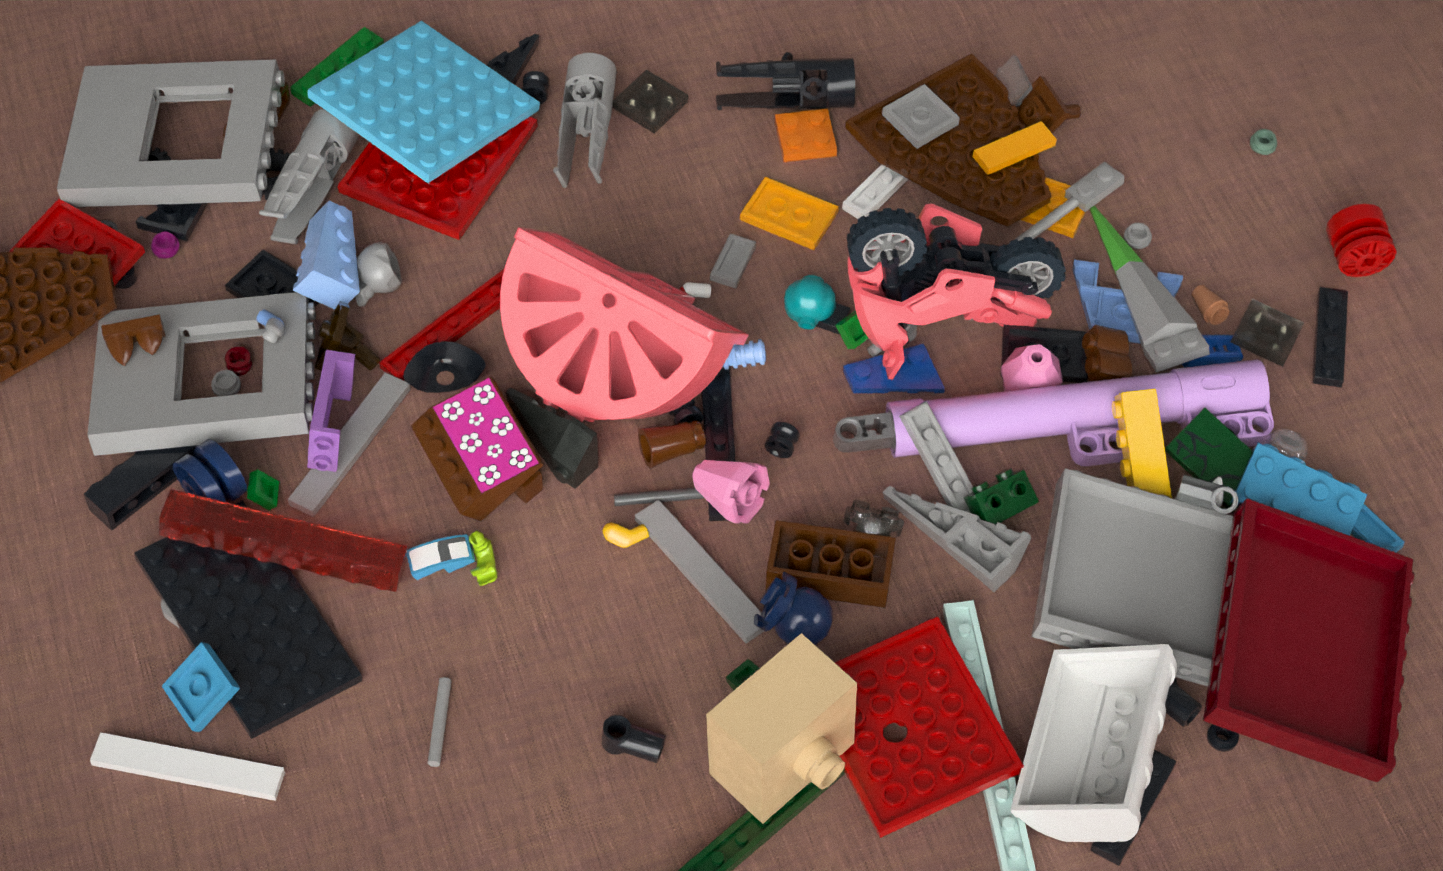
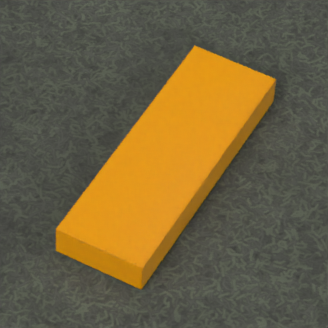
M1040 121L975 149L972 157L985 173L989 175L1056 146L1057 139L1045 124Z

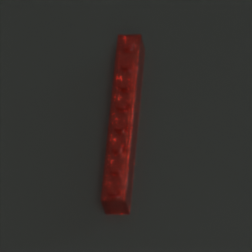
M173 489L170 490L159 516V535L171 540H181L197 544L201 547L215 548L234 555H244L263 562L269 561L292 569L298 568L321 576L343 579L350 583L373 586L379 590L397 592L406 565L408 549L406 545Z

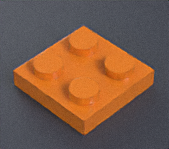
M828 108L775 114L774 122L783 162L837 156V146Z

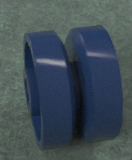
M207 439L194 449L195 457L186 454L174 462L173 470L180 485L193 503L206 515L213 516L226 506L225 499L235 501L248 490L242 473L229 454L214 440Z

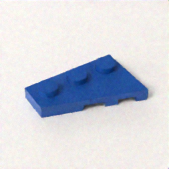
M924 344L903 349L905 361L893 380L887 377L886 367L883 366L882 362L883 355L843 366L844 375L853 393H944L945 388Z

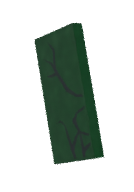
M1206 408L1165 448V452L1192 477L1213 482L1217 477H1221L1223 486H1229L1236 490L1253 452ZM1224 491L1222 504L1227 508L1232 505L1230 501L1233 496L1231 493Z

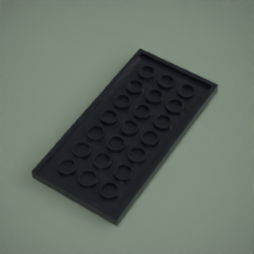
M243 500L219 511L213 516H208L134 552L135 560L161 600L163 599L192 648L195 649L201 642L208 643L239 685L240 689L228 701V704L251 739L362 682V674Z

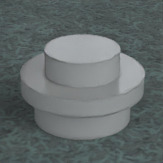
M1133 223L1124 232V240L1131 248L1143 249L1151 243L1152 234L1148 226L1143 223Z
M221 370L215 374L211 387L213 393L217 396L235 395L241 388V382L234 372Z

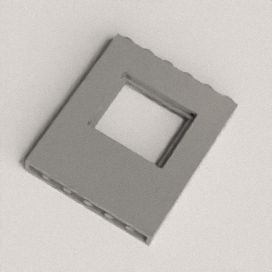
M276 59L85 66L57 185L60 199L74 207L261 201L262 192L267 189L266 169H269L271 166L269 151L270 148L274 147L273 128L278 125L276 110L277 107L281 106L280 87H284L285 84L283 70H279ZM229 88H233V93H230ZM160 90L164 92L165 96H161ZM231 100L221 159L148 161L160 103Z
M294 292L116 310L108 313L98 323L87 434L94 456L194 446L202 444L207 439L214 440L216 443L309 434V421H312L313 405L309 401L314 400V388L310 380L315 379L313 362H310L311 359H315L314 344L310 342L311 339H315L314 323L311 322V320L316 319L314 302L309 303L308 297ZM263 309L284 322L283 335L278 337L276 343L272 344L264 339L262 392L181 400L185 344L262 336L267 328H259L257 315ZM160 314L166 336L163 337L154 355L149 354L142 349L138 342H135L131 358L126 366L117 362L107 348L101 326ZM184 330H187L190 336L185 337Z

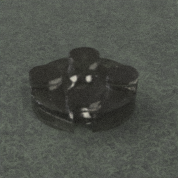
M853 500L852 506L846 507L843 522L848 526L850 520L857 523L856 530L867 534L890 537L891 532H896V537H900L904 526V521L898 517V510L891 507H882L881 510L872 508L869 503L861 500Z

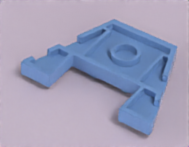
M1074 259L1072 270L1089 330L1094 325L1123 330L1127 333L1129 342L1141 344L1122 290L1097 286L1099 263ZM1158 272V280L1175 298L1182 285L1183 275Z

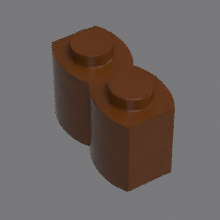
M1094 325L1085 333L1082 340V347L1085 349L1087 357L1085 371L1088 374L1089 381L1132 377V363L1128 355L1129 340L1127 333L1123 330Z

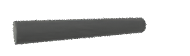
M694 487L615 494L614 504L615 506L654 503L658 499L660 502L704 499V497Z

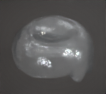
M1287 428L1274 430L1263 443L1276 447L1279 453L1287 457H1297L1304 462L1308 454L1306 440L1299 433Z

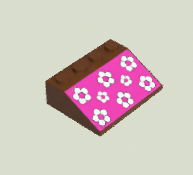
M491 376L431 406L411 425L459 514L478 521L485 519L544 465L497 383Z

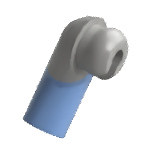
M261 310L257 315V321L267 328L263 332L262 337L274 344L277 342L278 337L283 335L284 322L269 311Z

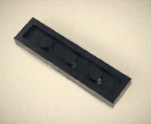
M1319 288L1317 295L1313 384L1341 388L1344 382L1348 291Z
M1154 750L1152 757L1153 771L1150 783L1144 790L1140 807L1141 821L1138 832L1177 762ZM1136 835L1128 841L1094 842L1090 851L1120 866Z

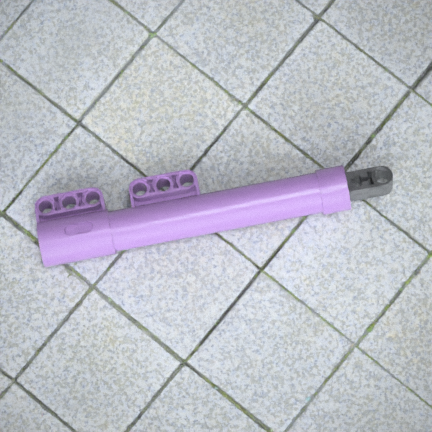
M1258 359L1178 368L1171 370L1169 373L927 400L952 448L1067 434L1072 460L1080 466L1118 463L1123 460L1122 448L1114 449L1109 445L1111 441L1116 442V431L1119 430L1118 419H1114L1112 414V401H1115L1114 396L1122 392L1156 389L1161 423L1177 422L1181 424L1182 430L1206 408L1227 428L1231 429L1248 447L1256 446L1257 443L1263 444L1274 427L1269 403L1268 376L1263 363ZM919 398L888 402L886 404V413L843 418L837 423L833 436L834 446L839 451L847 453L890 448L894 458L920 455L899 416L925 401ZM1252 425L1260 426L1263 432L1255 431ZM849 431L854 435V438L846 439L840 433ZM1080 445L1089 446L1093 452H1084Z

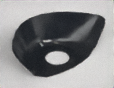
M447 341L436 342L425 346L415 354L404 370V379L415 389L426 393L451 392L467 387L476 381L485 369L486 364L479 354L464 345ZM449 371L454 375V381L449 385H440L436 381V376L440 372Z

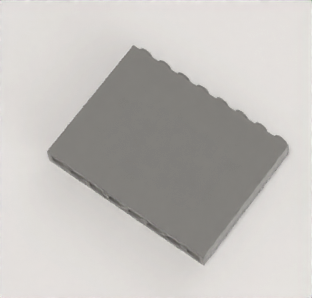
M1065 468L1055 487L1031 637L1073 649L1169 644L1177 662L1175 677L1208 686L1233 516L1171 499L1166 495H1157L1143 491L1138 487L1125 486L1106 478H1097L1078 470Z

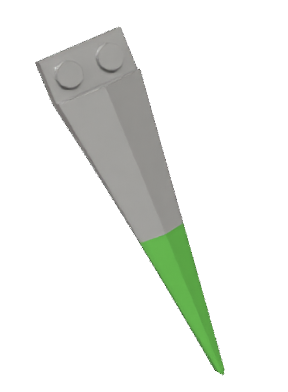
M1095 206L1091 207L1090 212L1115 271L1144 355L1157 373L1209 355V345L1197 329V323Z

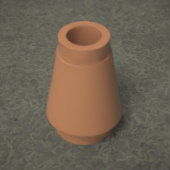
M1199 285L1192 291V297L1206 322L1218 325L1227 319L1230 310L1225 300L1205 285Z

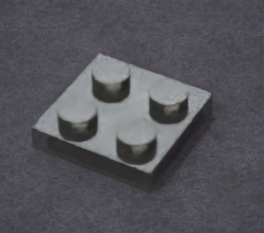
M645 70L613 100V108L652 133H656L688 103V95L650 71Z
M1252 298L1231 343L1283 367L1304 322Z

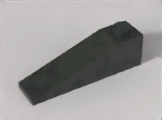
M509 388L506 391L509 406L556 479L576 489L599 467L597 433L573 416L567 414L563 418L556 415V409L549 405L545 409L541 408L534 398L513 388Z

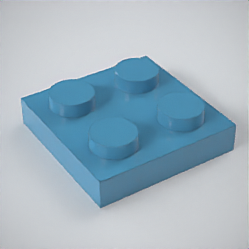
M203 642L194 649L162 685V688L188 726L195 732H201L240 689L208 643Z

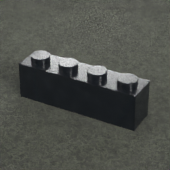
M199 445L136 451L132 457L124 463L117 465L110 474L99 482L92 484L84 493L89 510L110 530H114L177 480L173 470L174 462L186 454L195 457L194 449Z

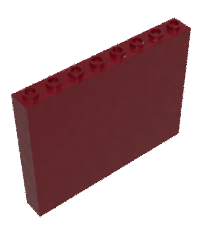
M1246 498L1233 513L1203 721L1374 782H1379L1387 774L1392 773L1396 765L1394 748L1399 737L1397 718L1402 708L1399 698L1400 690L1404 684L1402 668L1407 656L1405 638L1410 628L1409 623H1407V617L1412 605L1410 587L1415 577V573L1412 572L1413 559Z

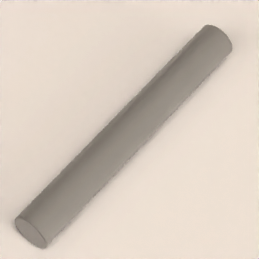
M446 677L440 678L438 684L428 756V765L432 767L440 766L452 682L451 679Z

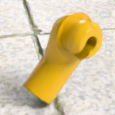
M610 522L602 530L607 541L622 548H627L649 537L644 524L629 530Z

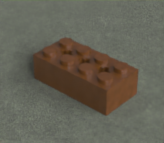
M776 520L766 570L765 590H767L776 577L782 580V574L785 571L797 579L796 588L806 586L815 589L828 600L886 608L896 538Z

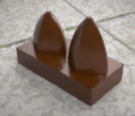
M160 314L101 326L107 348L113 358L123 366H126L130 360L135 342H138L143 350L154 355L159 349L163 337L166 336Z

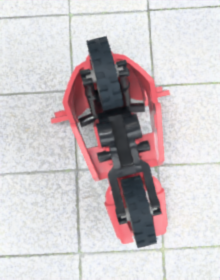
M926 204L918 219H916L913 213H905V210L897 208V210L883 208V211L879 212L874 210L869 212L870 215L866 217L864 215L858 219V223L850 227V234L847 233L846 240L849 252L847 269L853 290L857 317L870 341L885 352L882 362L883 366L886 367L887 377L891 380L894 379L905 361L903 346L910 341L903 323L923 326L963 314L964 319H973L980 323L994 322L1002 327L1004 324L1034 327L1037 323L1036 319H1048L1051 316L1050 304L1043 298L1046 297L1048 299L1055 290L1058 291L1062 286L1061 281H1065L1066 277L1061 252L1058 247L1055 248L1053 242H1046L1041 237L1036 239L1023 237V240L1018 241V239L1010 241V244H1003L1002 246L979 244L982 231L981 224L935 204ZM936 216L947 218V222L940 226L933 225L930 221Z

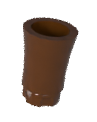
M697 420L662 427L641 428L638 432L641 454L650 469L671 459L703 449L706 444L705 433L701 423Z

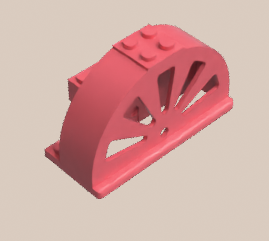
M518 227L514 235L516 240L505 265L500 291L501 321L507 345L518 368L536 389L535 394L544 398L542 402L555 409L560 407L568 411V415L575 417L582 423L584 420L594 423L595 420L644 419L675 410L691 401L713 381L723 367L734 344H745L749 334L694 306V297L649 273L628 271L554 232Z

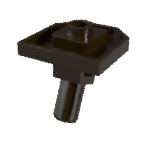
M339 301L329 320H324L321 324L318 336L322 337L315 369L322 371L326 350L355 354V359L368 370H373L380 362V358L361 342L364 336L347 322L350 309L347 303Z

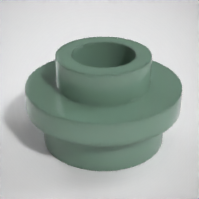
M1258 130L1250 139V147L1258 154H1271L1277 148L1276 136L1270 130Z

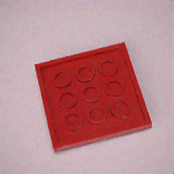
M58 199L9 251L13 252L14 248H55L64 254L73 255L74 251H79L88 255L94 253L107 255L111 262L114 286L145 253L143 245L61 199Z

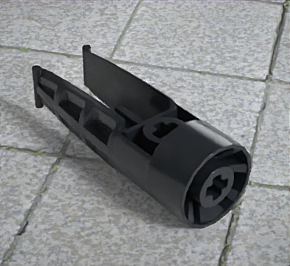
M853 58L767 60L764 62H740L739 64L721 65L719 61L716 62L718 77L772 78V92L717 95L716 105L719 111L722 110V107H741L743 109L767 108L772 110L775 108H794V110L853 108L855 104V67ZM810 82H815V85L811 86Z

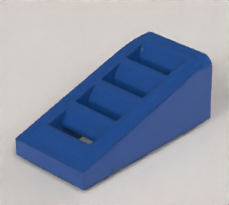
M1202 335L1209 345L1210 354L1188 361L1182 365L1183 368L1230 363L1241 361L1244 356L1235 335ZM1224 345L1226 346L1228 352H1225L1223 348Z

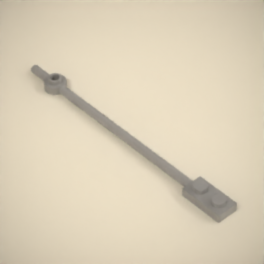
M1103 162L1065 190V198L1068 199L1066 202L1016 239L1019 241L1023 240V237L1036 238L1076 207L1086 212L1124 184V175L1106 162ZM903 323L910 340L909 342H911L917 335V325ZM874 344L867 348L868 353L872 357L882 352Z

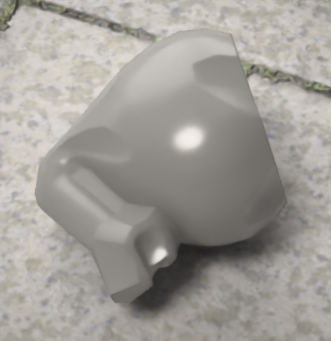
M373 243L366 247L357 257L360 292L355 296L358 306H365L369 298L374 296V293H390L399 288L402 283L399 263L387 243Z

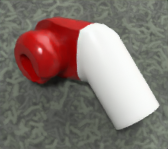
M687 282L679 288V290L692 297L709 298L711 295L710 284Z

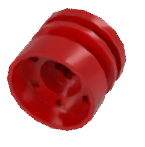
M1365 203L1352 205L1334 214L1327 222L1326 232L1334 250L1336 262L1341 273L1347 276L1362 277L1378 273L1388 267L1396 257L1397 251L1391 234L1388 231L1389 228L1385 216L1378 206Z

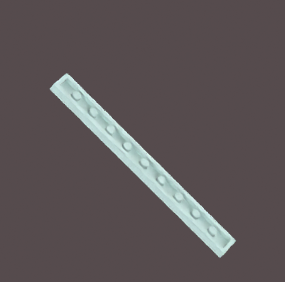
M974 600L943 604V614L948 635L1003 729ZM1011 777L983 790L1000 870L1036 871L1025 822L1019 817L1016 818L1010 811L1017 788L1015 777Z

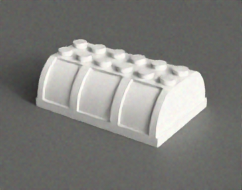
M1169 644L1054 650L1024 758V767L1021 769L1010 810L1016 818L1019 817L1028 826L1042 834L1065 842L1128 841L1137 834L1141 821L1140 807L1144 790L1150 783L1153 771L1152 757L1158 734L1162 731L1166 717L1165 703L1168 690L1174 682L1177 671V662Z

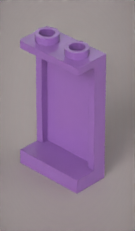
M326 350L309 431L307 468L320 471H337L340 430L327 427L333 399L351 401L355 354Z

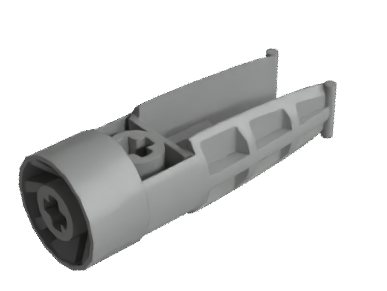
M582 53L570 59L567 66L561 108L562 117L558 132V165L553 169L563 188L567 187L570 177L576 134L588 137L589 133H591L588 167L597 183H602L599 174L604 159L605 145L608 140V126L612 113L617 70L615 64L610 59L600 54Z
M320 109L313 114L301 136V141L284 164L269 194L264 210L259 211L260 215L278 218L271 235L272 241L291 244L298 243L296 238L304 230L334 183L332 181L341 164L346 161L359 137L357 132L325 109Z

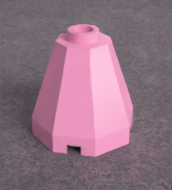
M1041 344L1016 348L1001 367L1004 392L1062 385L1063 382L1059 359Z
M704 460L695 467L692 476L695 489L726 520L736 524L740 522L749 523L762 508L765 499L760 497L762 489L767 491L770 484L767 468L752 462Z

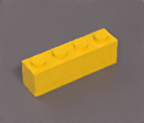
M1156 389L1119 393L1114 396L1115 401H1112V414L1114 419H1118L1119 430L1116 431V442L1118 448H1122L1123 460L1120 461L1121 475L1126 477L1127 486L1138 487L1143 491L1157 495H1166L1172 499Z

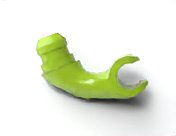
M475 531L470 534L469 542L473 545L477 566L475 569L470 570L473 576L477 577L479 585L483 586L497 579V570L491 540L484 538L482 532Z

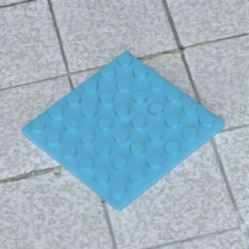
M423 21L418 22L308 89L309 99L427 183L436 179L539 111L540 102Z

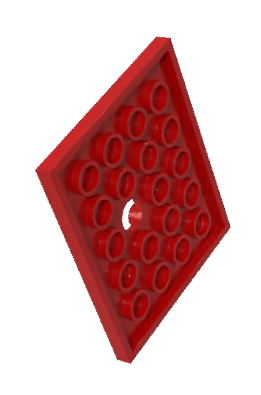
M528 117L429 183L369 142L338 184V192L460 240L538 127L537 119Z
M938 616L835 662L836 665L857 682L854 744L839 757L845 762V773L880 838L1021 773V769L1024 767L1023 763ZM891 723H896L899 726H905L908 734L901 742H889L883 736L885 727Z

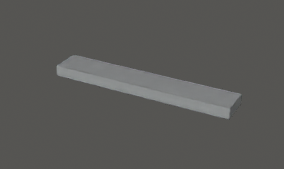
M386 372L383 374L340 430L337 471H320L311 468L288 498L290 506L312 517L317 514L411 390L409 383Z
M659 499L635 514V521L639 525L644 524L649 537L746 644L764 632V630L754 625L755 614L761 616V611Z

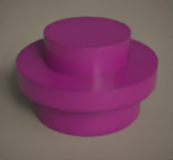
M161 232L153 238L151 249L156 257L166 259L178 253L180 244L173 234Z

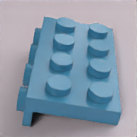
M1257 443L1252 449V455L1235 490L1238 496L1237 506H1240L1248 498L1350 536L1367 494L1361 492L1360 488L1352 483H1342L1334 479L1332 474L1327 471L1315 470L1306 466V463L1297 457H1287L1279 453V450L1272 445Z

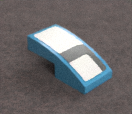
M467 534L436 539L406 550L411 575L416 580L443 568L448 573H451L476 562Z

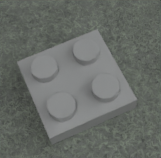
M925 84L883 107L882 116L917 149L959 125L960 119Z

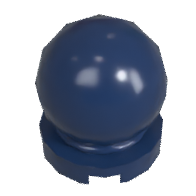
M784 571L782 574L783 579L780 580L776 577L761 598L760 603L765 606L761 616L755 614L754 625L766 632L774 627L777 635L787 644L802 633L814 645H817L828 635L833 622V610L830 603L815 589L806 586L796 588L797 579Z

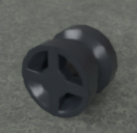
M539 71L526 73L523 77V87L521 90L535 98L540 104H543L548 96L549 78Z
M776 422L772 425L771 436L767 438L765 448L775 457L789 458L793 454V444L798 441L800 433L798 429L789 423Z

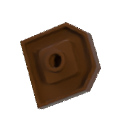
M1039 76L1013 104L1018 110L1017 117L1020 123L1025 124L1026 128L1042 121L1051 133L1065 120L1076 119L1081 115L1080 106L1078 104L1064 105L1043 76Z

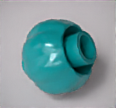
M806 275L788 286L784 295V308L790 319L798 322L800 328L810 330L814 329L819 321L825 320L833 314L836 308V296L832 287L825 283L823 278L815 275Z

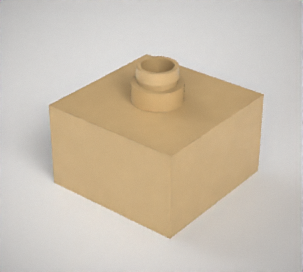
M801 633L706 714L709 774L762 824L807 784L812 782L820 789L827 788L839 777L845 767V762L839 756L854 744L857 682Z

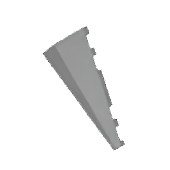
M888 486L882 492L885 500L993 592L1015 573L1031 540L1030 534L1025 531L1019 533L1007 529L1004 524L998 522L993 524L981 520L978 515L939 502L934 504L922 500L920 496L915 494L910 496L898 492L892 486Z

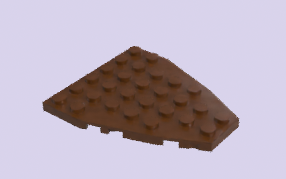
M972 53L847 119L845 122V128L882 165L944 200L1006 227L1050 203L1051 193L1049 186L1045 183L1044 170L1040 169L1038 153L989 175L985 173L972 157L975 149L1026 128L1025 124H1021L1017 117L1018 110L1016 106L1011 105L1008 99L1009 92L1006 86ZM925 84L960 119L959 125L917 149L882 116L883 107Z
M14 248L13 252H0V383L65 346L117 307L111 262L107 255L95 253L88 255L79 251H74L73 255L64 254L55 248Z

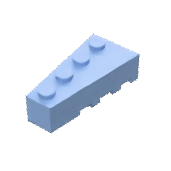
M329 200L309 220L304 241L306 247L301 253L302 264L297 270L296 276H298V280L293 286V291L335 309L339 301L348 304L360 292L352 211Z

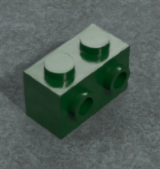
M1012 468L996 474L997 480L990 484L987 481H983L971 487L972 493L963 497L970 513L978 515L981 520L993 524L1001 523L1039 502L1025 470L1013 472Z

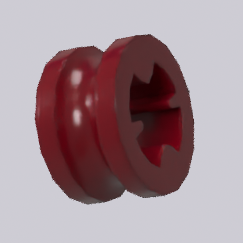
M233 347L226 352L225 363L227 370L234 372L237 376L247 374L251 370L252 360L249 350L244 347Z

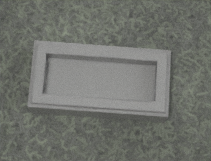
M730 234L710 273V281L737 288L754 253L756 241Z

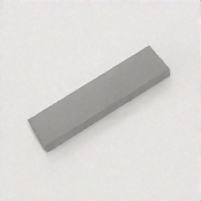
M922 402L899 417L946 504L970 513L963 497L972 493L971 487L973 486L928 402Z

